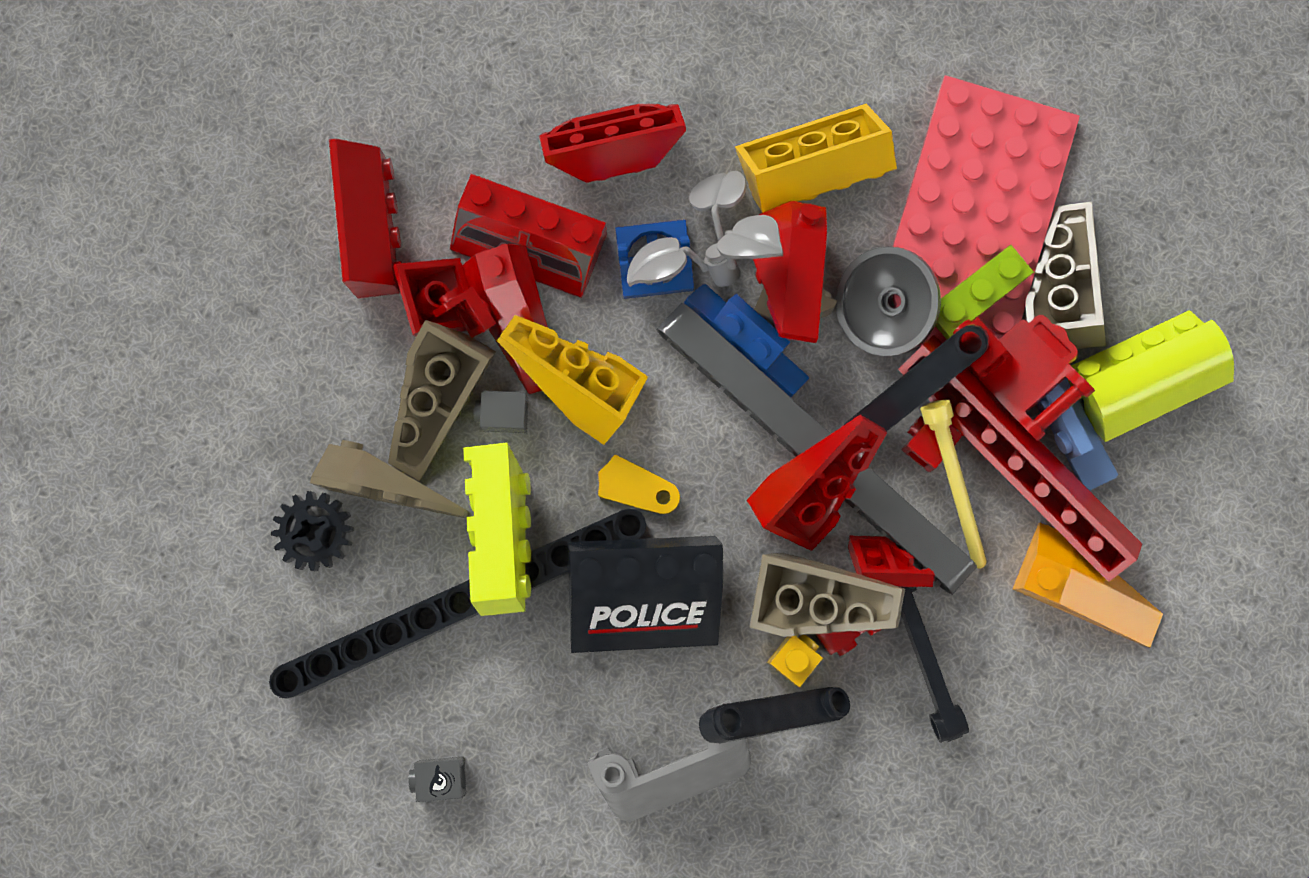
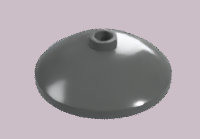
M878 247L858 256L844 271L836 293V311L844 333L860 349L879 356L900 355L918 347L933 331L941 308L940 287L931 267L917 254L899 247ZM895 294L901 299V304L898 308L893 305V296Z

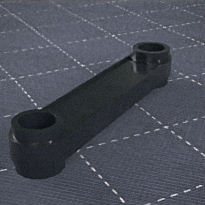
M975 324L961 328L845 422V424L862 415L884 428L887 432L987 351L990 343L987 331ZM966 332H974L980 336L982 345L978 351L972 352L964 348L962 338Z
M901 587L905 589L901 617L936 710L935 713L929 714L931 726L940 743L956 740L969 733L966 717L958 704L953 705L912 594V592L917 590V587Z
M826 687L727 703L710 708L703 713L699 720V730L703 738L709 743L721 744L838 721L846 716L850 711V700L842 688Z

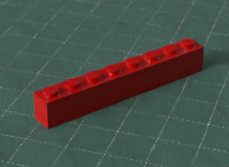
M933 335L898 370L903 375L938 348L942 342ZM969 369L963 370L928 398L930 402L939 400L950 401L954 414L951 418L952 425L1108 582L1138 560L1143 544L1040 440L1037 441Z

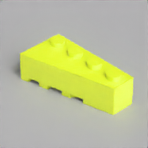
M508 443L464 447V461L468 462L472 468V478L465 479V494L469 495L470 506L474 512V516L467 517V532L471 545L476 547V551L468 552L471 603L480 616L525 612V598L531 596L530 578L528 575H525V563L531 561L530 544L526 540V528L531 527L530 510L526 506V495L531 493L529 474L523 473Z

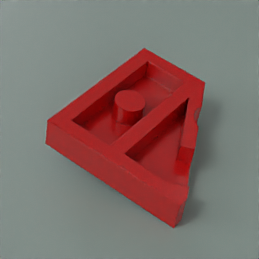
M849 535L848 550L856 574L894 586L933 587L934 571L930 568L917 569L913 566L914 557L905 550L899 549L886 536Z

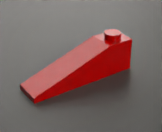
M790 201L759 214L770 216L776 221L779 227L783 256L753 259L757 269L755 276L758 283L764 286L768 296L766 304L779 336L816 344L819 335L827 241L826 207Z
M504 244L475 254L462 266L468 287L473 286L479 297L485 300L492 310V317L497 324L488 330L528 394L540 392L542 389L497 342L514 315L548 328L526 245Z

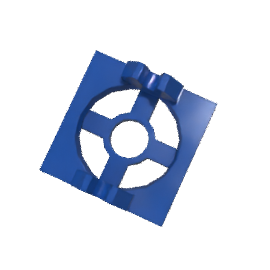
M686 219L615 227L624 299L694 291L692 259L686 256L687 263L682 271L667 283H663V281L652 283V285L638 283L629 287L627 282L628 269L634 258L628 257V253L633 243L639 238L646 236L648 244L657 240V234H662L668 238L678 239L680 248H690Z

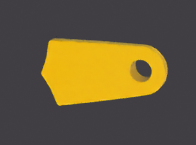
M614 455L598 471V496L600 498L659 514L671 513L679 505L680 493L674 484L618 455ZM662 491L670 494V501L667 504H659L657 502V495Z

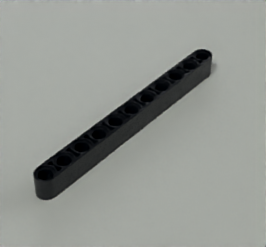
M624 509L531 551L530 562H535L539 568L538 577L533 582H530L531 590L568 574V565L558 567L554 563L553 555L559 547H568V542L587 541V537L596 531L605 534L607 540L642 539L646 533L645 517L636 509ZM631 516L638 519L641 527L637 534L626 536L620 531V523L625 517ZM470 579L278 666L270 675V689L279 698L287 699L301 696L478 615L479 613L472 603L470 608L461 614L453 607V599L457 594L465 592L470 597ZM425 608L434 610L437 617L436 623L430 629L422 627L419 621L420 614ZM393 623L399 625L402 630V637L396 644L388 642L385 635L386 629ZM358 639L363 640L368 649L366 656L361 660H358L352 654V645ZM323 655L329 656L333 663V668L328 675L322 674L318 669V661ZM290 670L298 677V685L293 691H290L284 685V676Z

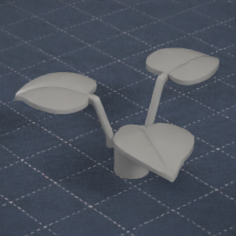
M736 170L712 175L694 186L689 200L695 210L705 211L711 209L718 243L711 245L706 250L705 259L702 260L689 247L680 248V243L676 238L669 237L652 241L641 248L634 256L628 269L627 282L630 287L638 283H656L670 279L682 271L687 263L686 256H688L699 265L702 272H710L715 285L720 287L732 285L739 279L741 274L735 259L783 256L779 227L772 217L755 215L738 221L733 227V231H726L724 236L719 218V208H729L737 205L745 195L746 181L743 174Z

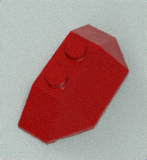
M635 104L569 119L553 128L550 132L542 133L539 135L545 163L585 183L656 168L686 132V125L678 104H670L668 106L660 104Z

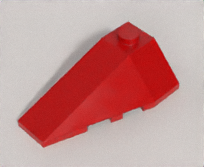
M859 415L772 472L746 500L762 527L812 551L836 526L841 517L838 512L845 498L851 499L856 490L853 485L859 472L868 469L887 432L881 426Z

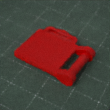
M1044 315L1034 317L1029 323L1026 320H1020L999 339L1012 356L984 379L970 366L971 372L1037 441L1046 435L1044 430L1082 396L1088 398L1095 392L1094 388L1070 365L1078 357V350L1069 341L1066 330L1059 325L1051 323ZM1067 378L1073 385L1032 420L1026 413Z

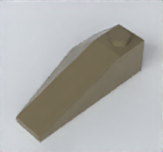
M1092 202L1056 206L1044 241L1045 247L1040 263H1037L1035 279L1031 291L1028 292L1026 298L1027 322L1029 323L1038 315H1044L1051 323L1059 325L1066 330L1069 341L1077 349L1106 346Z
M342 440L341 446L329 444L310 480L311 484L328 491L466 519L469 517V511L368 452L363 451V444Z

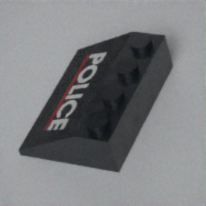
M716 536L568 542L571 653L718 645L723 593V544Z

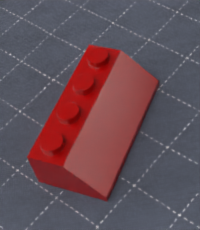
M329 139L342 282L358 299L400 294L393 268L395 264L402 263V261H397L396 248H401V237L398 226L393 227L392 214L398 213L395 193H390L388 181L394 180L391 158L386 159L381 148L378 146L341 139Z

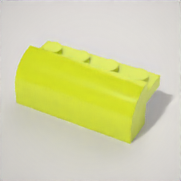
M1190 310L1071 365L1095 390L1088 398L1085 396L1081 398L1084 400V411L1090 423L1104 442L1234 382V358L1226 336L1213 320L1204 323Z

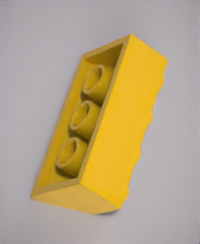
M867 104L735 146L753 199L762 213L790 201L812 200L818 197L819 194L834 189H846L853 183L868 178H879L886 172L897 169L892 130Z

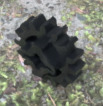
M307 491L306 500L299 495H293L294 505L291 507L282 503L280 507L285 512L284 516L273 517V521L280 524L278 530L271 531V536L279 537L281 541L274 546V549L276 551L286 550L282 560L290 563L296 559L295 568L303 570L307 563L310 571L314 572L319 570L320 562L326 568L333 567L331 559L333 556L340 559L345 557L344 553L340 550L342 545L352 546V542L346 539L345 536L346 533L353 532L354 527L345 525L344 522L351 517L350 512H339L343 503L336 499L329 504L330 495L322 493L318 500L316 493L312 491ZM311 507L323 508L329 515H323L318 518ZM294 518H296L293 530L290 532L291 524ZM310 524L320 526L314 532L315 539L306 536V533L310 531ZM336 530L335 538L330 546L328 542L331 533ZM307 545L311 552H314V556H306L296 548Z

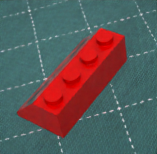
M471 174L457 207L450 250L471 258L475 254L504 244L526 245L536 282L582 298L606 239L607 228L606 222Z

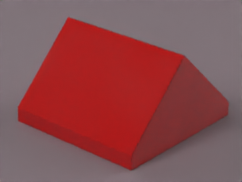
M460 258L399 263L393 266L413 336L418 335L426 320L460 332L466 331L452 308L437 318L432 312L442 305L439 298L456 287L461 293L469 288Z

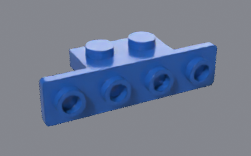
M702 284L684 301L685 305L697 313L788 396L792 397L808 381L809 376L782 353L790 344V341L780 337L778 331L737 294L725 302L708 285Z

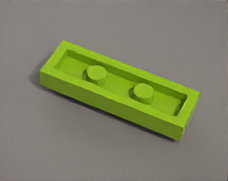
M1009 245L941 298L940 313L935 326L946 339H949L961 323L968 319L973 321L1031 276L1034 271L1015 248Z

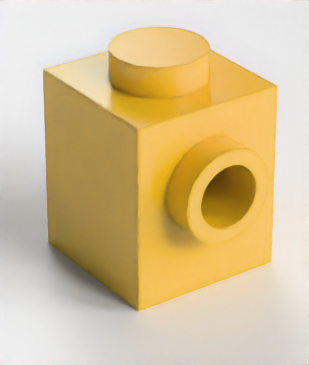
M787 636L767 663L792 684L800 688L823 657L816 653L819 645L808 636Z

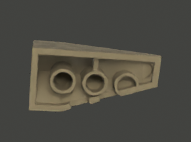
M428 320L424 322L407 353L405 364L407 366L404 383L401 386V400L397 421L394 426L388 464L418 481L422 479L496 353L495 350L471 338L466 333Z
M786 553L762 554L750 628L782 637L898 628L905 589L818 561Z

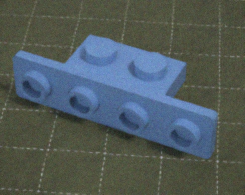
M1067 378L1037 403L1040 413L1071 387ZM1078 400L1049 426L1054 434L1058 448L1065 454L1077 479L1090 491L1115 479L1118 473Z

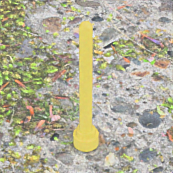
M949 400L934 401L922 406L920 410L924 423L929 424L930 430L935 431L969 555L977 565V568L981 569L986 565L987 560L949 428L954 414Z

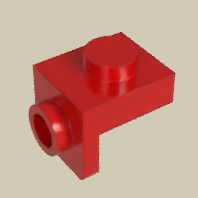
M473 286L462 293L457 287L439 298L442 305L432 311L437 318L452 308L471 338L497 324L492 317L490 306L479 297Z

